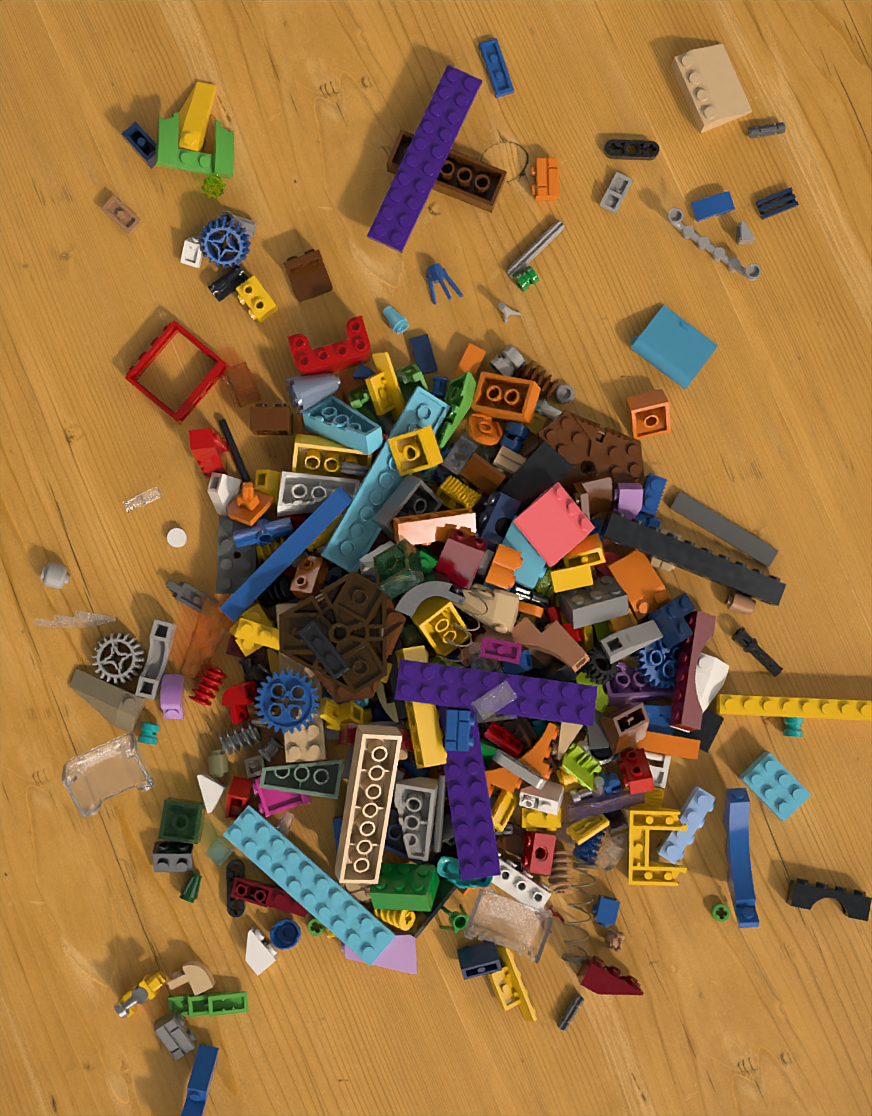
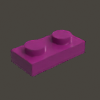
M483 637L480 657L519 664L522 644Z

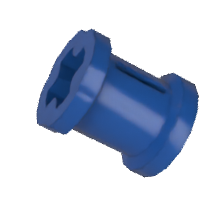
M432 376L434 382L430 394L444 399L446 384L449 382V379L441 376Z

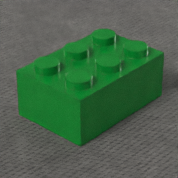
M381 863L378 884L371 885L369 894L374 909L431 912L440 880L435 865Z

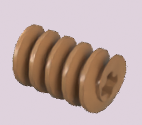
M570 851L554 852L551 875H549L551 877L548 878V883L551 884L548 886L550 892L556 894L573 893V890L567 889V887L573 885L572 882L567 881V879L573 878V875L567 874V871L572 870V867L567 866L568 863L572 862V859L566 857L572 855Z

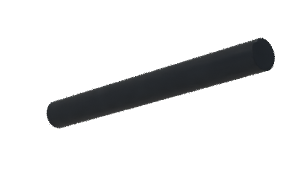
M222 419L218 422L243 483L251 482L226 419Z

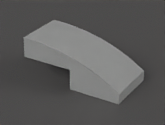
M616 172L599 206L616 214L633 179Z

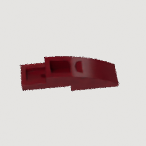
M235 877L230 897L266 908L269 906L306 918L308 911L282 887Z

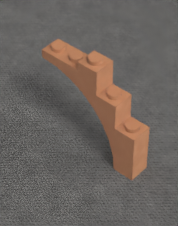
M525 617L515 623L511 635L498 633L496 630H492L483 624L482 626L486 632L478 635L474 643L462 649L464 659L461 662L467 668L476 660L482 658L480 657L483 637L522 644V648L535 649L551 654L563 661L574 672L587 663L590 658L557 620L554 623H549L541 633ZM460 651V655L457 656L459 660L462 658V652H461V651Z

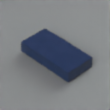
M428 334L409 339L416 365L422 372V375L437 372L438 368Z

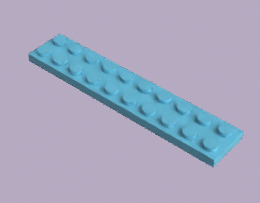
M417 386L387 439L427 425L432 426L435 435L451 406ZM387 439L354 495V500L349 504L320 555L350 573L352 571L357 573L360 568L359 559L369 552L381 531V528L372 520L373 517L407 476L399 475Z
M250 804L223 834L225 838L369 966L395 938L396 934Z

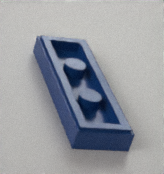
M497 38L479 43L495 97L499 98L514 93Z

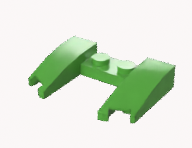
M172 113V118L165 120L159 117L155 166L230 179L233 176L234 131L228 132L220 126L221 122L216 120L213 155L178 148L179 113Z

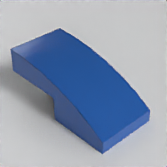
M730 191L691 203L697 222L735 210Z

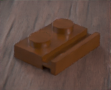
M508 821L507 824L513 825V833L498 835L496 840L497 847L521 858L524 853L526 828Z

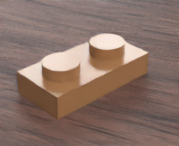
M114 195L101 208L128 235H131L142 223V220Z

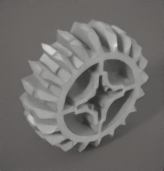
M118 632L116 638L115 633H110V639L108 636H103L104 642H97L100 648H93L98 653L91 656L93 659L97 658V662H93L92 666H99L95 672L99 673L102 671L100 678L104 679L107 676L106 682L108 683L113 679L114 684H118L119 680L124 684L126 683V677L129 681H132V674L139 675L136 668H143L138 663L139 661H145V658H139V654H143L144 651L137 650L141 647V644L134 645L136 638L133 637L129 640L130 634H125L123 637L122 632ZM118 642L127 645L131 652L124 653L121 647L118 646ZM112 644L110 656L104 658L106 649ZM117 655L126 656L119 661L111 660ZM133 658L130 668L125 672V662ZM105 664H113L119 674L111 672Z

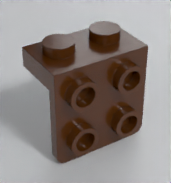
M319 249L308 250L300 257L292 256L283 263L298 302L307 301L333 290Z
M610 476L573 483V501L589 521L590 515L613 509L612 480Z

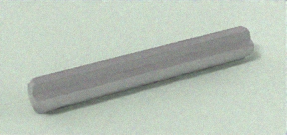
M557 220L506 270V273L511 278L519 273L564 229V224Z

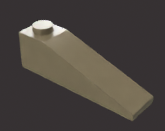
M78 668L69 685L70 688L111 724L130 733L134 732L148 699L136 696V692L111 682L108 683L106 680Z

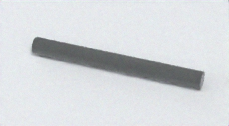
M439 774L433 842L434 852H441L446 793L445 774Z

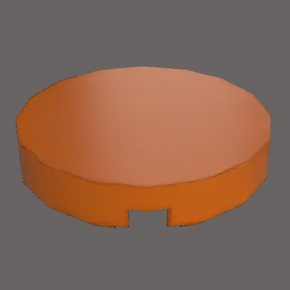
M483 413L472 414L465 423L467 433L475 441L484 445L497 444L503 435L497 421L494 423L489 415Z

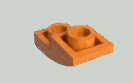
M469 342L452 379L466 372H470L474 378L486 350Z

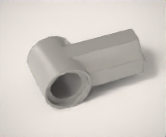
M223 211L218 215L221 221L226 216L227 219L234 218V224L241 222L240 228L246 227L244 234H249L251 239L255 235L257 222L235 216L229 211Z

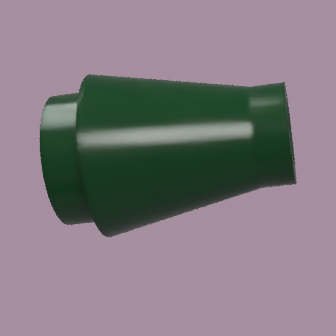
M192 872L180 890L179 898L194 903L195 899L198 898L203 876Z

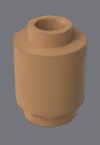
M733 591L727 595L725 604L729 610L744 615H751L756 601L750 596Z

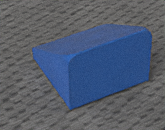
M360 364L353 378L365 380L376 373Z

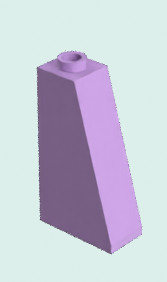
M408 931L394 932L396 934L395 938L371 965L417 974L415 938ZM341 941V952L345 953L346 959L366 963Z

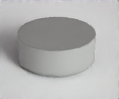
M568 384L560 385L555 393L557 401L561 404L570 403L575 396L574 389Z

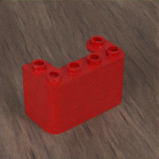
M362 315L351 318L346 323L347 340L312 349L307 337L303 334L287 336L299 374L303 376L335 373L368 363L372 358V350Z

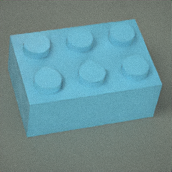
M764 751L738 777L783 822L811 796L803 785L768 751Z

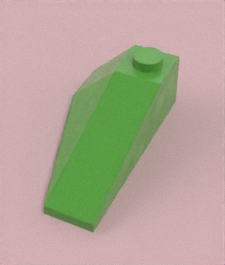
M466 372L449 381L444 403L451 407L435 434L439 449L444 447L472 405L477 383L470 372Z

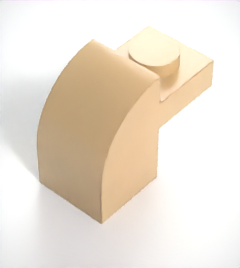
M199 961L186 962L182 966L184 972L179 970L171 975L172 978L168 981L171 990L189 981L195 996L212 988L216 983L210 969Z

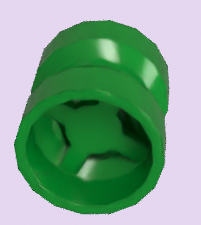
M531 266L526 267L524 272L513 276L522 292L529 289L531 284L535 285L539 282V278Z

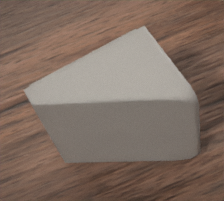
M741 221L736 227L737 244L750 245L755 241V237L746 223Z

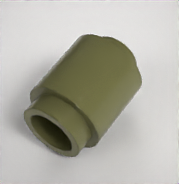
M223 749L209 751L208 765L210 775L214 774V778L226 777L225 773L229 772L227 754H225Z

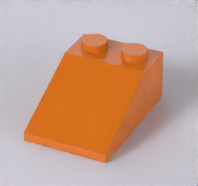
M633 550L607 565L610 574L628 594V608H630L636 619L643 618L671 601L664 584L645 554Z

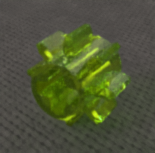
M209 174L208 177L203 179L204 186L201 189L208 198L214 196L218 199L220 195L224 194L223 187L226 184L219 175L213 177Z

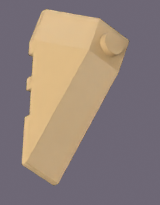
M464 587L461 588L466 599L462 605L450 600L459 609L463 607L472 613L481 614L486 611L485 604L479 598L469 594V592H473L472 590ZM476 589L478 592L486 596L492 597L491 594H489L488 592H484L483 589ZM494 589V600L483 599L487 604L488 612L484 615L475 616L481 623L492 630H496L501 634L507 633L511 635L518 616L520 595Z

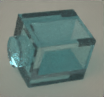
M220 836L207 850L205 855L217 866H220L235 848Z

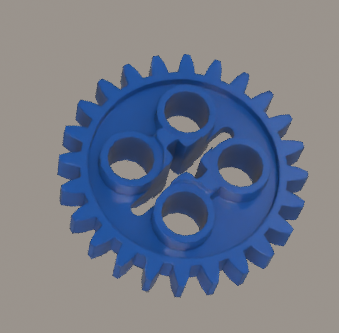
M660 638L635 651L639 655L635 661L640 663L636 668L642 669L639 675L646 676L645 682H650V685L656 686V688L675 686L681 642L667 649Z
M283 669L280 676L277 672H273L274 678L267 676L268 683L261 682L264 689H257L261 696L255 697L256 700L260 701V704L256 705L255 708H261L262 710L257 715H264L261 722L269 721L267 728L274 725L275 732L282 728L283 734L286 733L287 729L293 734L295 727L300 732L302 731V724L305 727L309 726L307 720L314 721L311 714H318L314 707L320 706V703L315 702V699L319 698L320 695H314L313 693L318 688H311L314 681L306 682L308 675L301 678L300 671L293 675L292 669L289 670L288 674ZM276 685L283 687L284 693L282 696H277L274 693ZM296 687L303 689L304 695L302 698L294 696L293 691ZM289 696V700L304 701L305 705L292 703L286 707V703L271 702L270 698L286 699ZM274 705H279L282 709L279 716H275L272 713ZM293 707L301 709L302 714L299 718L292 716L291 711Z

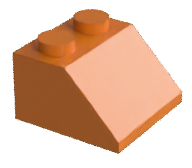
M663 389L625 397L626 411L633 438L639 440L671 432L669 401Z

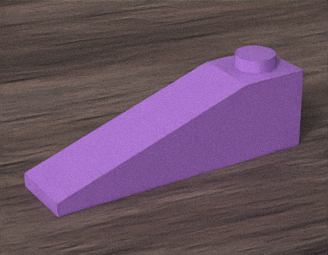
M618 662V665H616L619 667L618 671H616L618 673L602 686L604 693L606 692L609 698L607 707H620L629 702H649L672 698L675 691V686H670V688L651 686L650 682L644 681L646 676L639 675L642 669L625 666V663Z

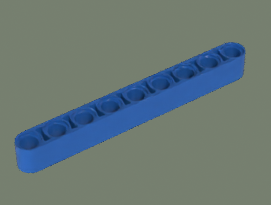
M339 486L219 609L234 622L354 499Z

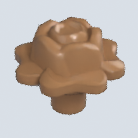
M610 929L606 931L604 941L608 948L618 952L623 949L622 940L625 939V936L622 932L617 933Z

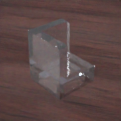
M562 820L561 828H557L554 835L557 840L573 849L576 840H573L571 835L566 833V828L571 824Z

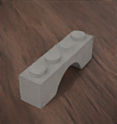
M154 619L150 634L149 654L144 670L139 677L136 696L152 700L159 698L162 679L166 671L177 624Z

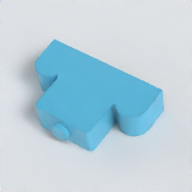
M512 520L502 545L522 552L520 557L524 558L520 569H515L513 575L516 576L515 583L528 589H533L538 578H543L547 570L544 567L546 562L533 545L528 543V539ZM486 582L483 583V586L492 591L497 589L509 592L511 587H508V590H504Z

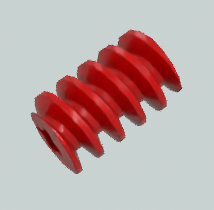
M207 663L210 669H203L207 675L199 676L203 682H196L195 684L199 689H192L195 696L188 697L201 705L211 706L212 702L209 699H215L216 696L213 692H219L220 690L216 685H223V681L220 678L226 679L227 675L220 668Z

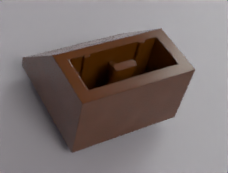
M629 702L600 717L613 754L645 738L649 718L643 702Z

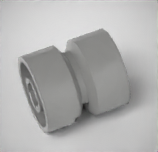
M508 345L502 351V356L497 355L490 362V365L497 374L511 377L514 374L513 370H519L526 362L512 345Z

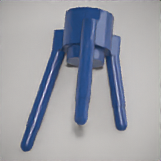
M440 263L427 268L428 276H426V279L429 283L434 305L437 302L433 281L434 283H440L449 300L452 297L443 281L445 278L457 294L463 297L459 288L449 277L445 268L442 269Z

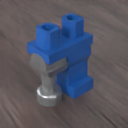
M603 771L599 772L598 776L594 777L592 790H589L587 787L579 791L576 788L569 790L573 805L580 819L586 816L587 812L596 808H604L608 804L610 806L616 804L614 798L623 795L620 781L615 772L606 776Z

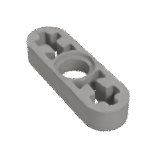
M498 749L492 758L495 762L538 789H542L547 781L543 776L502 750Z

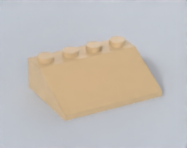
M723 44L694 49L674 57L671 68L700 134L752 113L750 104Z

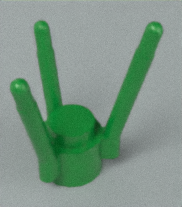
M462 904L459 905L461 912H451L445 906L441 907V910L449 915L448 920L451 926L441 925L440 929L457 933L458 930L466 927L469 915L465 912Z

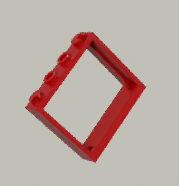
M174 320L164 327V332L160 337H156L152 341L151 348L140 355L139 362L129 368L130 371L126 374L125 379L181 425L229 366ZM179 332L212 359L216 365L179 409L174 412L137 380Z

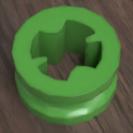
M718 903L712 907L711 915L715 920L725 922L730 917V910L724 904ZM720 907L725 911V915L722 914V918L716 914V910L719 911L718 908Z
M315 917L308 923V931L313 936H320L325 930V926ZM313 922L322 925L319 928L320 931L311 928L314 925Z

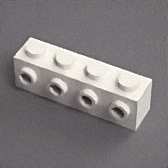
M498 852L501 875L493 876L492 883L539 914L551 896L548 885L542 881L537 883L532 879V874L524 870L523 872L516 869L517 864L510 859L503 860Z

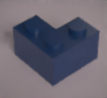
M686 593L681 594L647 615L650 621L654 620L663 635L661 639L667 649L694 634L684 619L685 615L695 610Z

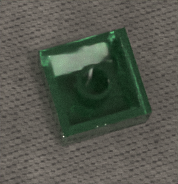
M406 539L373 557L377 588L391 599L424 581L419 550Z
M171 797L164 800L158 839L190 844L201 842L206 811L205 803Z

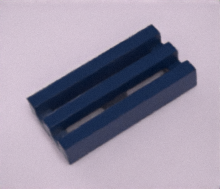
M792 187L756 201L755 204L762 220L799 205L798 201L795 200V194L792 193ZM788 194V197L783 198L781 200H778L763 207L761 206L762 204H765L767 202H770L772 200H775ZM791 201V204L778 208L766 214L764 213L765 210H768L785 202Z

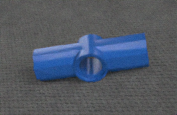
M290 517L271 522L261 519L256 521L252 527L233 531V537L237 548L255 543L268 545L273 542L274 538L293 534L294 528Z

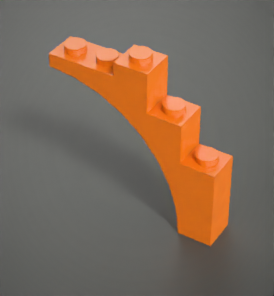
M549 721L544 733L537 742L523 755L516 758V760L545 779H549L552 768L549 767L550 761L545 760L544 757H549L552 750L549 744L551 739H556L559 729L556 728L557 722ZM498 765L485 768L489 798L494 789L491 784L512 793L515 788H520L523 779L503 766Z

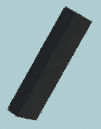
M315 620L298 631V634L333 680H336L350 669V666Z

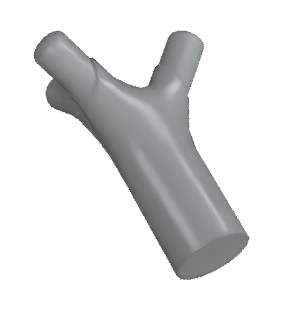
M503 302L498 305V308L503 312L504 323H507L509 315H521V312L512 310Z

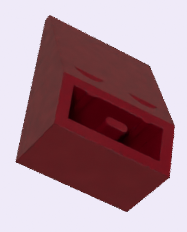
M587 955L586 963L582 964L576 975L580 985L596 994L643 996L644 994L636 978L631 975L624 976L620 973L621 970L613 965H610V967L606 966L603 963L604 961L595 955L593 958Z

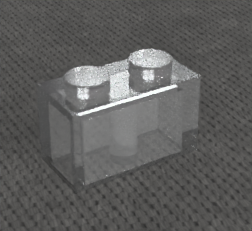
M503 681L472 702L471 706L482 721L516 699L517 696L508 682Z

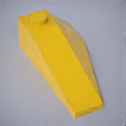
M197 82L179 112V149L202 153L216 85Z

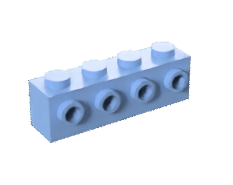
M695 785L679 810L681 814L678 815L681 823L687 824L688 831L667 830L655 851L673 864L677 861L680 862L685 854V847L687 844L690 845L695 838V831L703 826L706 813L711 812L716 804L714 800L716 798Z

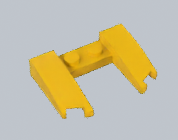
M629 805L628 883L630 885H679V882L675 879L680 871L686 873L687 867L685 865L649 861V830L688 831L687 824H682L678 817L681 814L679 810Z

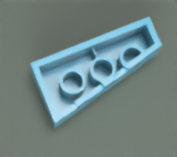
M333 395L302 412L305 430L366 454H370L384 445L382 430L379 425Z

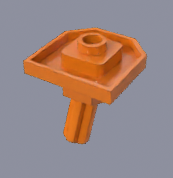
M244 482L242 484V492L227 506L228 515L232 520L252 526L275 502L273 496L253 490L252 482Z

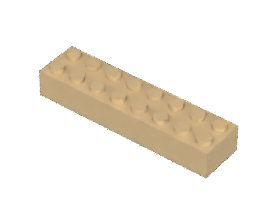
M298 603L276 605L277 629H279V615ZM279 652L280 675L283 669L286 674L292 669L293 675L300 671L301 678L308 675L306 682L314 681L311 688H318L313 693L314 695H320L319 698L315 699V702L320 703V699L323 698V686L313 671ZM281 686V692H282V695H283L284 689H283V687ZM296 687L293 691L296 698H302L304 695L301 687ZM289 696L286 699H282V702L286 703V707L292 703L305 705L304 701L289 700ZM320 706L314 707L318 714H311L314 721L307 720L308 727L302 724V731L299 732L295 727L293 734L290 733L289 729L284 734L286 763L327 759L325 720L319 717ZM293 707L291 714L293 717L299 718L302 711L299 707Z
M357 725L334 871L339 883L378 884L402 735L397 727Z

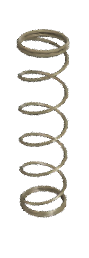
M473 584L471 587L473 592H469V594L479 598L485 604V613H472L463 607L461 608L462 611L471 614L477 620L478 627L476 629H465L453 623L455 627L464 630L468 634L470 643L458 645L450 639H445L449 644L459 648L462 652V658L453 661L441 654H437L440 659L450 662L452 666H454L452 662H459L464 659V653L460 647H466L472 643V638L467 631H475L480 628L479 620L475 615H484L488 612L487 604L483 599H495L494 592L483 585ZM474 587L485 590L486 592L491 594L492 597L486 596L478 592Z
M574 861L573 865L575 867H573L572 869L590 876L594 879V882L583 885H572L570 887L572 889L578 890L589 895L592 898V900L585 903L568 904V906L588 914L590 918L585 921L567 922L566 925L584 931L588 936L587 938L581 940L564 941V943L572 945L584 951V957L573 954H564L562 955V960L570 963L584 964L587 960L585 958L587 956V952L583 948L570 942H580L587 940L589 938V934L584 929L572 924L588 922L592 919V916L585 910L575 907L573 905L589 904L594 900V898L589 893L575 887H583L594 884L596 882V879L592 875L578 869H597L598 865L586 861Z

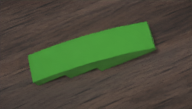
M247 991L200 993L196 996L195 994L168 996L169 1012L175 1010L178 1015L182 1014L183 1016L209 1015L211 1017L249 1012Z

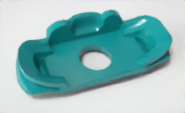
M441 856L438 860L437 873L447 878V881L457 885L458 888L489 887L493 880V876L461 880L458 859Z

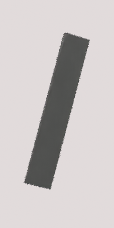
M682 492L678 493L670 506L671 510L766 567H770L778 553L777 549Z

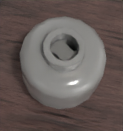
M49 562L47 566H43L40 580L43 581V585L46 587L61 589L63 584H68L70 573H67L65 565Z

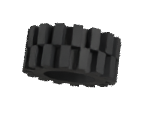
M598 646L592 648L587 653L590 660L582 666L584 669L581 670L582 673L587 674L585 676L587 679L591 678L590 682L603 685L618 673L616 671H618L619 667L616 666L618 661L611 664L603 649ZM596 661L601 664L603 670L597 666Z

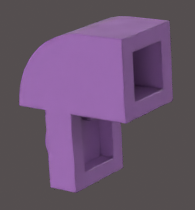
M183 674L163 675L160 705L161 709H163L164 719H184L183 695L185 686Z

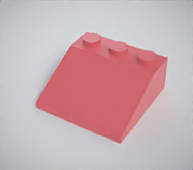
M559 482L545 490L513 520L515 525L550 567L555 565L595 528Z

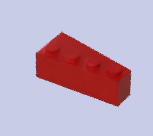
M212 427L188 430L191 452L194 458L197 459L198 465L203 466L201 471L204 473L205 479L211 478L212 472L228 475L225 452H228L227 441Z

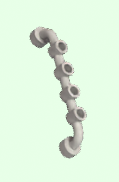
M672 208L669 211L667 220L681 231L682 238L686 240L691 238L696 242L699 250L706 249L709 251L714 261H723L727 264L729 272H738L751 281L756 280L760 276L761 268L759 265L750 264L747 268H744L740 265L738 259H732L726 255L723 248H717L712 245L708 237H701L694 232L692 226L684 225L681 222L683 219L681 209Z

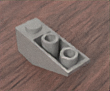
M654 620L618 631L600 641L604 653L612 664L662 638L663 635Z

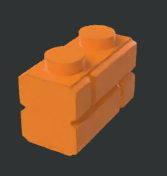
M536 158L534 165H531V176H535V183L531 185V193L535 195V201H557L559 198L558 158Z

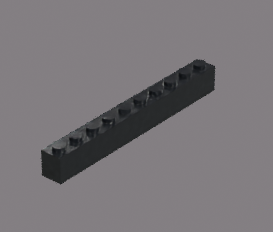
M614 511V513L606 515L599 536L766 604L779 606L786 584L780 582V578L773 575L767 577L763 575V571L756 568L750 570L746 568V564L739 561L733 563L725 555L719 554L716 556L708 548L701 547L699 549L694 547L695 543L684 540L682 542L677 540L678 536L667 533L665 535L660 533L661 529L657 527H645L640 520L634 518L628 520L623 513Z

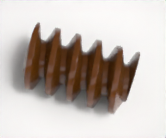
M533 361L528 364L526 363L516 378L522 376V379L535 381L541 388L539 396L542 397L546 394L545 401H547L556 389L558 379L551 382V374L544 377L546 370L539 373V365L532 368Z

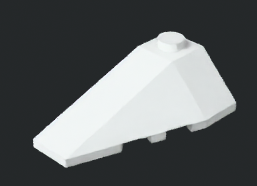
M700 653L696 666L695 683L699 703L704 712L724 685L729 665L715 657ZM673 727V728L682 730V731L687 732V733L690 732V731H687V730H684V729H680V728H677V727Z

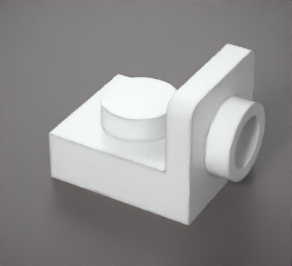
M192 236L185 240L180 263L196 268L200 267L204 252L200 251V247L204 246L199 244L200 237Z

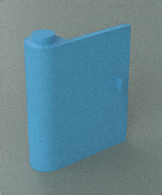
M665 305L659 310L640 336L636 334L630 342L632 345L631 350L684 390L718 347L717 344Z

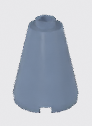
M333 372L288 377L285 380V383L289 382L290 385L286 387L293 407H298L299 411L296 412L299 415L339 391V386H341L338 375H334Z

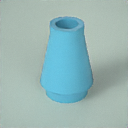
M388 306L383 310L382 313L385 315L393 332L401 334L408 328V319L397 312L392 306Z

